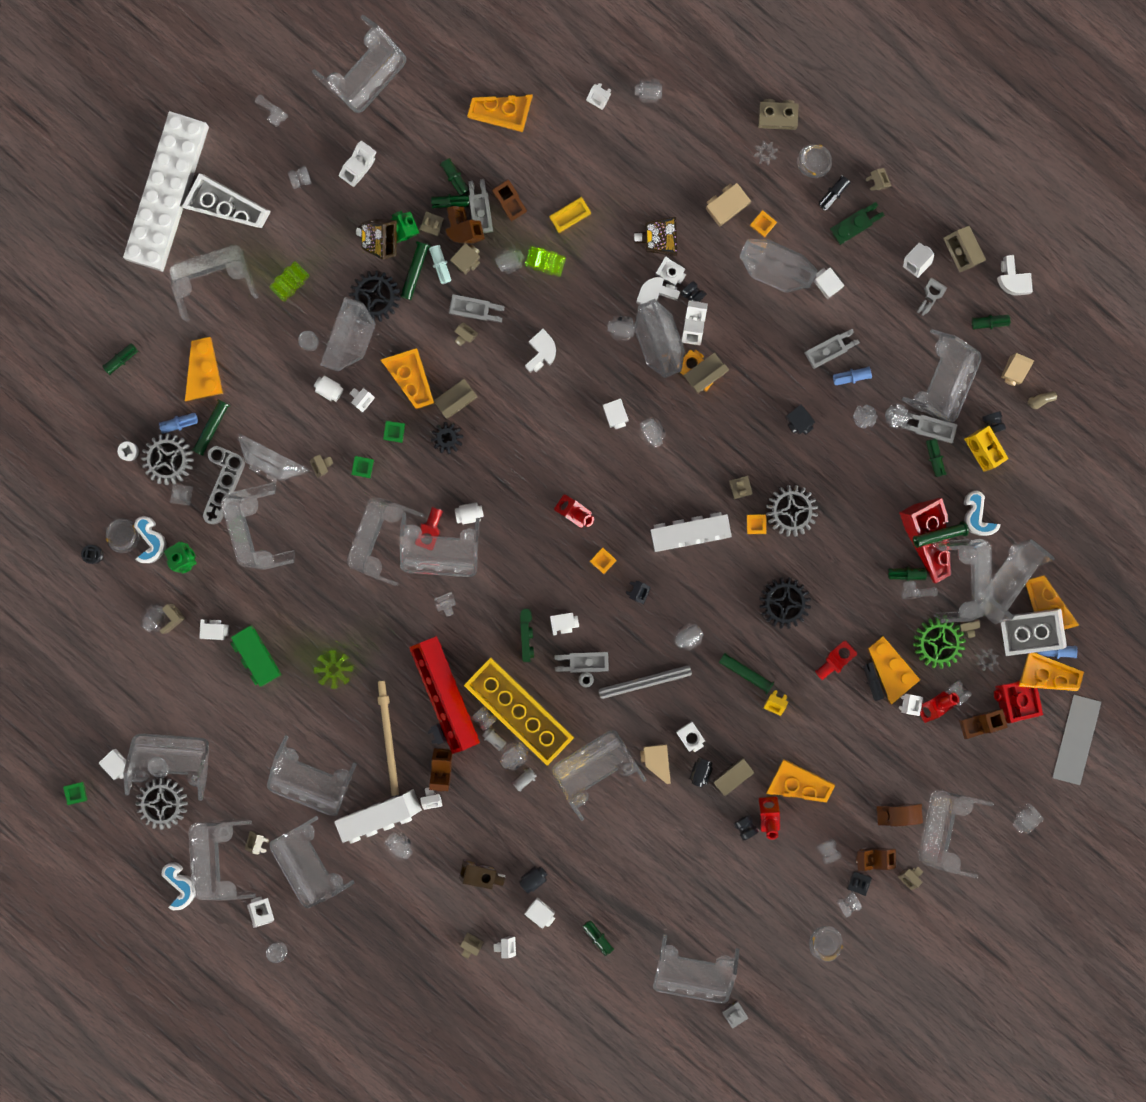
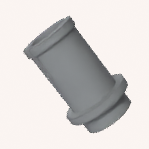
M584 672L579 676V683L583 687H590L594 682L592 674ZM589 677V683H584L583 678Z
M489 727L482 734L483 740H487L500 751L507 742L494 732V728L491 729Z
M531 768L524 769L525 772L512 782L518 791L521 792L532 780L535 781L537 775Z

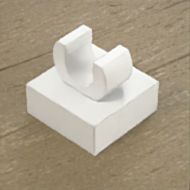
M601 83L598 85L594 84L586 100L603 110L611 95V89L606 91L601 88Z
M354 388L349 393L354 397L351 403L362 412L375 399L364 388L360 392Z
M910 694L901 696V699H904L903 705L899 706L901 713L920 716L923 697Z
M425 788L426 797L420 798L423 809L443 806L440 795H435L434 790Z
M508 936L502 938L501 942L494 944V952H501V958L516 956L515 937Z

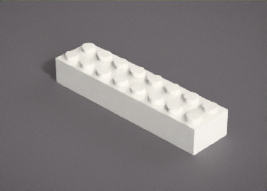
M169 111L123 255L125 260L158 271H164L183 211L182 206L187 198L209 129L206 122Z

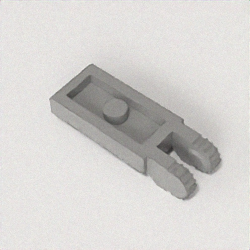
M480 179L482 194L476 195L474 194L473 181H468L472 220L481 221L483 233L493 232L485 180Z
M452 294L449 314L483 321L502 322L501 317L488 315L489 308L496 311H504L505 306Z
M853 329L841 335L838 334L804 352L812 368L815 369L860 343L858 339L851 341L846 346L842 341L843 338L849 337L854 333Z
M905 412L904 417L918 420L917 427L902 424V429L947 443H953L957 424Z
M608 652L554 655L555 660L570 659V667L557 666L555 667V672L609 671Z

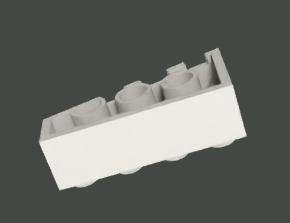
M200 173L182 206L185 209L258 228L263 227L271 212Z
M721 512L710 514L711 518L703 519V516L692 517L690 522L684 523V519L672 521L673 525L665 526V523L654 525V529L650 530L654 552L732 537L728 514L722 515Z
M412 789L401 796H394L383 803L379 802L367 809L341 817L334 822L342 843L349 841L351 844L361 840L360 836L366 834L367 837L377 834L378 829L383 828L384 831L395 827L394 823L399 821L401 824L407 823L412 820V816L422 811L415 791Z

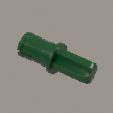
M450 158L443 161L440 166H442L448 176V182L451 181L459 195L466 194L469 189L460 176L461 172L457 171Z
M448 194V196L431 197L432 209L449 208L452 206L468 207L470 205L468 195L451 196V194Z
M989 314L987 317H972L971 319L973 330L990 328L991 330L993 327L1009 326L1011 323L1009 315L992 316Z
M130 343L118 354L115 353V356L102 365V367L111 375L121 365L125 366V362L134 356L138 349L134 344Z
M937 439L927 440L926 445L930 456L928 460L931 461L934 477L946 475L942 460L944 456L940 453Z
M906 566V568L888 569V578L906 579L907 582L909 580H926L927 571L926 568H909V566Z
M591 920L582 926L593 940L592 944L595 943L604 956H607L614 950L604 937L605 934L601 933Z

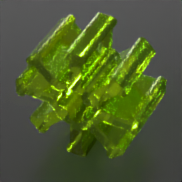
M530 246L525 266L534 268L533 270L545 272L548 275L560 277L566 257L558 255L554 251L549 252L544 248Z
M294 261L290 267L287 266L283 273L274 279L275 282L269 288L285 302L295 294L298 288L305 284L304 282L310 275Z
M330 650L331 662L324 657V654L320 655L317 660H320L326 667H314V674L326 672V675L318 682L323 686L331 677V689L339 688L337 677L344 684H348L351 679L347 678L342 672H353L354 665L343 667V662L350 657L344 653L342 658L336 661L337 650ZM333 664H336L335 667L339 668V671L335 672V675L332 674L333 672L329 671V668L333 667Z

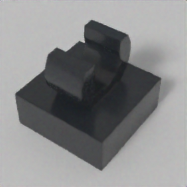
M637 580L636 583L630 581L629 584L634 586L632 592L626 591L625 593L630 596V599L644 604L651 587Z
M440 723L432 726L428 731V734L433 733L435 737L431 741L433 744L437 743L439 745L447 741Z
M853 871L847 889L866 896L872 877Z

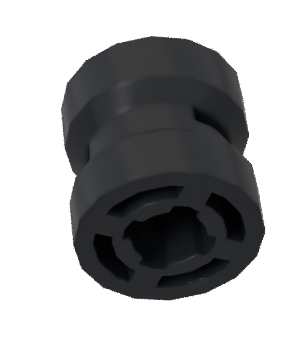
M694 280L680 293L684 298L695 302H700L707 295L704 290L698 288V284Z
M1001 411L982 417L983 422L991 427L993 433L1006 429L1005 424L1001 420Z
M87 545L82 549L81 557L88 564H97L102 561L104 552L97 545Z
M750 815L733 823L735 828L740 831V837L743 841L759 833L758 828L753 825V819Z

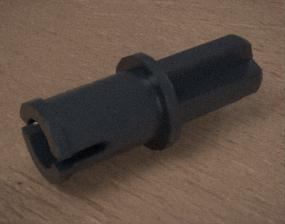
M841 176L832 188H828V192L818 203L819 207L827 210L836 199H840L841 193L851 184L846 177Z
M874 662L862 665L868 681L866 684H869L873 699L878 701L885 698L880 683L881 678L878 677Z

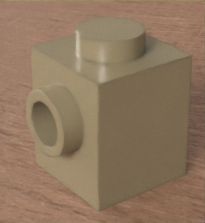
M465 243L450 261L466 275L470 269L474 271L480 264L478 261L480 259L478 255L480 251L474 245L468 246Z

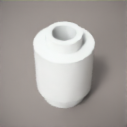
M325 375L323 378L319 377L314 384L315 392L330 401L337 402L344 390L340 387L339 383Z
M477 502L460 505L459 508H455L457 523L481 521L480 517H484L482 505L478 506Z

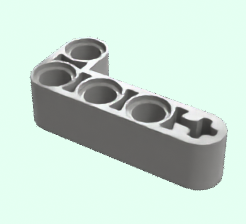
M214 446L208 451V458L211 462L222 466V470L203 513L205 522L209 524H218L223 519L245 467V460L242 456L222 447ZM216 450H220L222 458L216 461L213 458V453ZM235 457L240 460V465L237 468L231 466V460ZM230 475L232 483L226 486L223 479L225 476ZM218 493L225 495L224 502L218 503L216 501ZM214 504V505L220 506V507H222V508H221V510H220V509H216V511H215V507H212V505ZM215 511V515H217V518L212 519L211 521L209 513H213Z

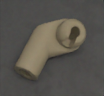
M1055 391L1037 395L1036 397L1032 396L1028 400V405L1032 409H1039L1046 403L1057 400V394Z

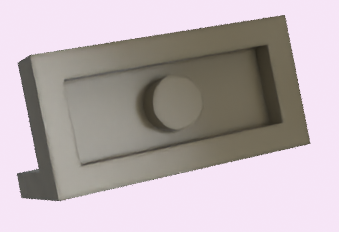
M713 353L683 376L698 394L727 373L729 369Z
M463 379L436 398L434 402L445 418L448 419L478 397L467 381Z
M167 604L162 608L171 622L163 627L160 632L162 634L169 633L186 619L174 604Z
M742 757L715 778L713 783L726 796L754 774V771Z

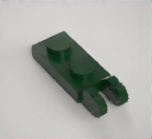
M877 202L865 209L859 210L830 228L839 245L871 227L874 222L885 216L883 212L876 214L872 219H869L866 213L873 211L879 206Z
M526 608L520 614L522 661L531 662L530 658H534V647L530 646L529 639H533V627H529L532 613L530 609Z

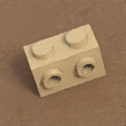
M738 183L735 185L729 184L722 190V195L719 197L715 195L707 201L709 205L706 206V210L719 227L751 202Z

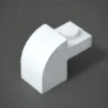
M360 141L353 155L343 165L339 177L354 187L374 163L376 151L363 141Z
M1014 255L1005 256L1003 261H1001V271L1005 275H1000L997 278L1000 287L1011 295L1032 293L1031 273L1016 274Z
M655 277L643 284L636 304L654 309L659 295L677 301L680 291H677V287L666 284V287L662 286L664 278Z
M688 302L682 343L701 345L707 303Z
M542 329L529 341V344L538 352L525 365V368L530 373L533 370L537 372L544 366L542 363L544 360L550 366L556 356V347L553 339Z

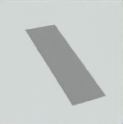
M1077 695L1073 696L1052 778L1077 785L1081 784L1101 706L1100 701Z

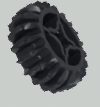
M368 271V278L361 274V282L358 279L354 280L358 286L351 285L350 288L355 293L351 292L349 296L355 297V299L350 300L349 303L356 304L352 308L353 311L360 310L357 313L358 317L365 314L364 321H367L369 316H371L372 323L375 322V317H378L379 322H382V315L389 319L387 314L389 311L391 314H395V311L391 308H399V305L394 302L401 300V297L395 296V294L400 293V289H393L398 284L396 282L390 284L393 279L391 276L385 280V272L379 277L378 271H375L374 276ZM370 282H378L371 290L363 289ZM383 284L390 290V300L381 294ZM378 291L377 295L380 296L381 299H375L372 302V298L369 296V294L374 295ZM360 294L368 298L367 309H364L360 304ZM377 304L387 305L381 311L372 312Z
M780 577V584L774 579L772 580L773 587L770 584L766 585L769 589L768 592L762 590L766 598L760 597L759 600L765 601V605H759V608H766V611L761 614L762 616L769 615L766 618L767 622L771 619L774 620L772 626H776L777 622H780V629L783 628L784 623H786L787 629H790V622L796 627L798 626L797 619L800 622H804V619L801 617L802 614L805 616L809 615L804 609L811 608L810 605H805V601H811V598L804 597L809 592L808 590L801 591L804 588L803 584L799 587L796 586L798 580L790 584V577L787 578L786 583H784L783 577ZM785 587L780 598H770L775 590ZM790 588L797 592L800 597V603L790 598ZM786 597L788 598L787 601L795 605L786 606L784 609L782 608L783 605L775 601H783ZM770 604H775L780 608V618L772 613ZM790 608H800L795 616L785 619Z

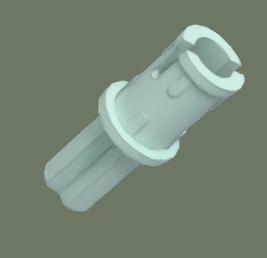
M436 245L429 248L434 262L433 268H436L440 283L446 284L450 282L451 277L446 265L448 262L444 259L441 246Z

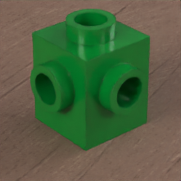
M399 211L391 215L392 219L390 220H397V243L409 240L419 234L411 212L403 213Z
M178 542L164 550L168 559L167 565L175 572L187 573L192 569V566L197 564L195 553L187 543Z

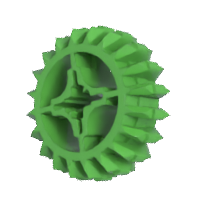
M935 617L936 623H933L932 619L929 618L928 622L930 625L927 626L924 622L921 623L924 627L923 631L920 628L916 629L921 635H914V639L919 640V642L913 643V646L920 647L915 650V653H922L919 656L920 660L927 658L925 665L932 661V668H935L937 663H939L940 669H943V662H946V665L950 667L949 660L952 659L956 663L957 659L954 656L962 657L958 650H965V647L960 645V643H964L966 640L964 638L959 639L960 636L964 635V632H956L960 626L955 625L952 627L954 624L953 620L946 624V617H943L942 622H940L939 617ZM940 627L937 635L926 637L930 630ZM946 628L953 633L955 643L945 639ZM938 638H941V640L946 644H943V646L937 648V644L933 641H935L936 639L938 640ZM924 642L933 645V657L926 653ZM943 649H953L947 656L939 658Z

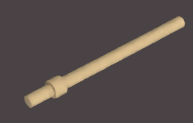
M378 681L379 697L377 698L378 705L381 706L391 795L396 796L399 795L388 708L390 701L389 696H387L385 681Z

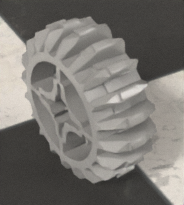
M169 433L166 434L165 439L160 434L159 441L153 437L152 441L154 444H146L150 448L149 451L146 449L142 451L147 454V457H141V460L147 461L142 467H149L145 474L150 475L153 473L150 479L154 481L158 477V484H161L164 479V484L169 485L171 479L172 484L175 485L177 482L176 478L179 481H183L181 474L189 475L185 471L186 468H193L187 465L188 462H194V459L188 458L189 455L193 454V451L186 452L190 445L185 444L182 446L185 440L181 438L177 442V435H174L172 440ZM174 444L178 449L167 452L162 445ZM158 450L159 460L154 465L153 455ZM182 454V464L177 469L176 459ZM165 455L172 457L170 464L164 463ZM167 466L173 474L162 475L157 470Z
M787 485V492H785L783 487L779 488L781 494L779 495L775 491L773 495L776 499L769 498L773 506H766V508L772 509V512L766 513V516H773V519H770L768 522H776L773 526L774 530L781 527L779 534H782L784 530H787L786 536H790V532L793 531V535L796 537L798 535L797 530L801 534H805L803 527L810 530L811 527L808 523L815 524L816 522L811 517L818 516L817 513H812V510L818 509V506L811 505L816 499L809 500L808 497L812 493L808 492L804 495V487L798 492V485L794 486L793 491H791V486ZM793 495L803 499L806 506H797ZM784 496H787L786 508L777 510L779 501ZM790 505L794 506V508L796 507V509H802L795 512L794 516H790L788 512L783 513V511L790 509ZM807 512L804 522L797 526L798 514ZM778 516H787L791 527L784 525Z
M163 777L159 779V784L156 779H152L153 786L151 783L146 782L145 786L147 789L140 788L144 795L138 794L136 796L138 799H141V801L135 803L136 806H141V809H138L136 812H143L144 815L140 819L147 818L146 825L153 822V829L158 824L160 830L164 829L165 824L169 829L172 827L171 822L174 825L178 824L176 818L180 820L184 818L180 812H187V809L182 808V806L188 805L187 801H182V799L187 797V794L180 795L179 792L183 791L184 788L181 787L177 790L178 782L171 786L172 781L170 778L167 779L166 784ZM159 788L156 800L147 801L149 794L154 789ZM165 789L172 792L176 801L167 797ZM161 799H163V802L165 801L166 803L170 804H167L160 808L158 804L153 803L161 801ZM176 806L174 814L170 818L165 819L167 808ZM148 807L155 808L159 818L153 816Z

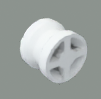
M123 442L118 447V455L123 460L133 461L139 455L137 445L132 442Z

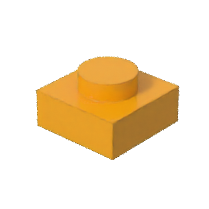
M762 210L750 226L765 238L777 222Z
M746 515L747 534H766V515Z
M602 548L590 562L605 574L617 560Z

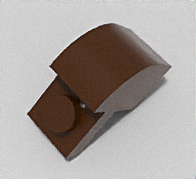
M509 179L491 189L511 222L527 212Z
M452 206L447 208L451 227L445 230L451 240L458 243L472 244L485 239L481 221L467 220L464 207Z
M1003 709L991 710L959 720L964 739L1008 728Z
M433 749L429 790H449L453 755L450 749Z
M922 804L877 806L878 825L909 826L923 823Z
M859 849L856 857L858 871L872 869L890 870L896 868V849Z

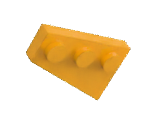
M533 94L518 97L512 95L496 98V96L472 98L467 118L523 132Z
M211 337L191 341L185 401L223 394Z
M417 348L381 359L416 409L435 404Z
M1045 575L1025 580L1034 612L1061 608L1064 630L1079 626Z
M884 636L880 637L868 648L888 700L892 705L918 683L920 679Z
M1028 653L1019 687L1078 691L1084 672L1037 653Z
M783 759L766 794L797 797L827 803L835 784Z

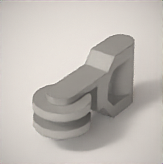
M932 277L924 288L925 298L932 303L926 304L927 300L922 302L917 310V313L922 311V316L929 312L936 299H940L947 290L946 286ZM930 286L938 290L940 293L938 295L931 294L929 290Z

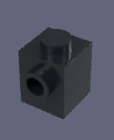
M802 404L785 417L789 422L787 426L794 434L797 432L798 435L801 433L806 435L814 429L812 425L815 421Z

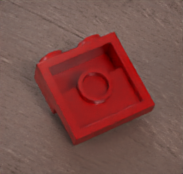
M1020 681L995 686L994 699L999 702L1000 709H1003L1006 723H1014L1043 715L1038 688L1019 687Z

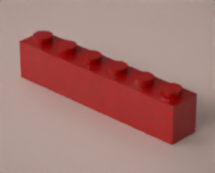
M437 636L409 647L452 754L479 744L477 732L473 727L470 715L463 702V697L460 695L456 680L452 675L449 663L445 658Z

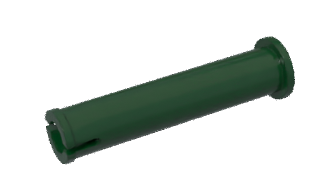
M416 241L417 247L400 297L412 300L427 250L431 247Z
M217 399L218 402L192 451L202 456L227 408L231 407Z
M961 521L957 525L916 535L913 537V544L916 548L960 535L967 536L969 527L965 521Z
M726 653L723 654L719 661V664H722L764 690L766 695L774 684V681L770 682Z

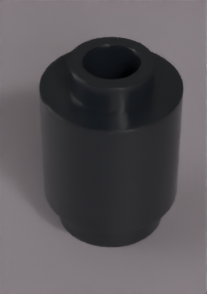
M698 758L689 777L692 780L691 784L703 787V784L707 785L713 770V762Z
M534 866L521 877L519 884L529 894L547 881L546 876L548 874L541 866L539 868Z

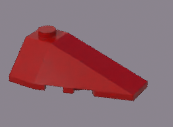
M942 498L917 503L899 512L904 528L912 543L914 536L946 528V522H948V514ZM949 539L919 548L915 547L935 584L951 575L950 552H948L947 540Z

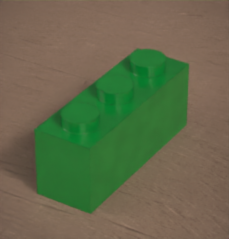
M253 625L231 637V646L235 652L239 651L242 658L240 660L246 669H250L252 673L250 677L255 685L262 687L282 675Z

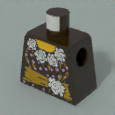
M676 217L645 223V232H634V244L646 243V252L677 256Z
M372 219L362 222L357 227L356 234L361 237L362 249L382 260L397 256V220Z
M463 860L459 879L462 884L492 889L493 884L504 885L505 875L496 873V869L492 866ZM484 874H487V877L485 879H482V876Z

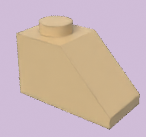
M1018 353L1011 355L1001 378L1005 379V383L1012 386L1021 384L1034 360Z
M667 744L643 746L644 751H640L641 762H645V766L666 784H671Z

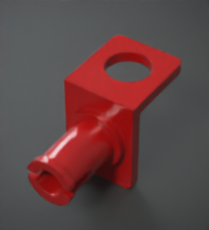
M565 494L554 508L556 512L580 528L584 525L589 527L594 522L591 511ZM568 501V506L562 510L563 503Z
M434 507L431 508L427 522L420 525L421 528L415 542L417 546L433 550L440 533L437 525L443 513L442 510ZM423 534H431L433 539L430 544L422 542L421 537Z
M844 640L826 657L827 662L815 671L820 679L824 680L834 670L837 673L841 672L843 666L857 655V652ZM847 648L850 651L849 657L842 658L839 655V650Z
M943 691L931 700L922 703L920 716L924 723L937 719L954 707L953 705L959 703V696L956 693L947 695L946 691ZM924 707L930 710V717L925 715L923 711Z
M759 798L761 832H766V837L774 840L778 838V831L780 830L778 798ZM772 802L774 806L772 808H766L764 806V803Z

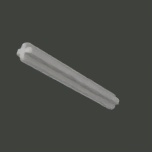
M684 666L600 688L599 695L601 699L691 676L690 666Z

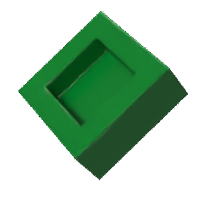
M386 421L383 440L403 443L405 424Z
M355 456L351 475L371 479L374 459Z
M84 782L63 786L67 805L88 800Z

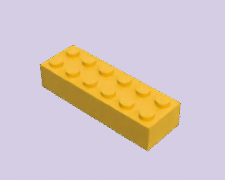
M492 657L464 685L547 766L574 739V736Z

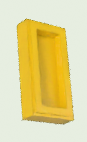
M580 197L550 215L549 218L558 233H561L589 216L591 211L583 198Z

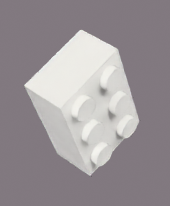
M1061 608L1005 615L1000 618L1006 656L1059 650L1067 647Z

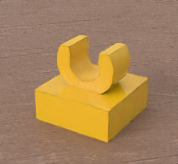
M777 690L770 694L763 708L781 716L788 704V701H786L787 695L784 694L781 699L776 696Z

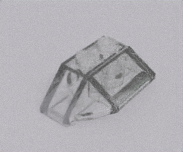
M747 239L740 254V259L752 278L786 293L810 288L818 271L804 255L768 239Z
M344 297L328 338L321 366L340 371L363 359L376 325L363 303Z
M656 299L639 305L634 330L647 365L664 378L681 372L685 349L672 314Z
M241 434L238 435L245 462L250 465L249 469L258 474L260 471L267 473L266 478L274 482L277 479L284 481L309 472V469Z

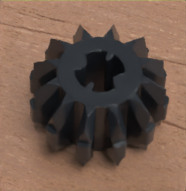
M444 422V429L439 424L436 426L440 430L439 433L434 430L432 431V434L436 435L437 438H431V441H438L433 446L435 449L442 446L440 448L441 454L447 448V454L450 455V448H453L455 452L458 451L454 446L455 444L462 446L463 443L457 441V439H462L464 436L461 434L456 435L461 429L458 427L453 431L454 423H451L450 428H448L447 422ZM450 433L452 441H447V443H444L443 441L445 440L442 439V436H447V434Z

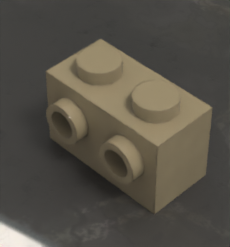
M764 99V102L759 104L758 128L796 130L798 127L799 104L794 103L793 100H783V103H776L773 99Z
M970 226L959 229L943 238L959 272L970 269L986 260Z

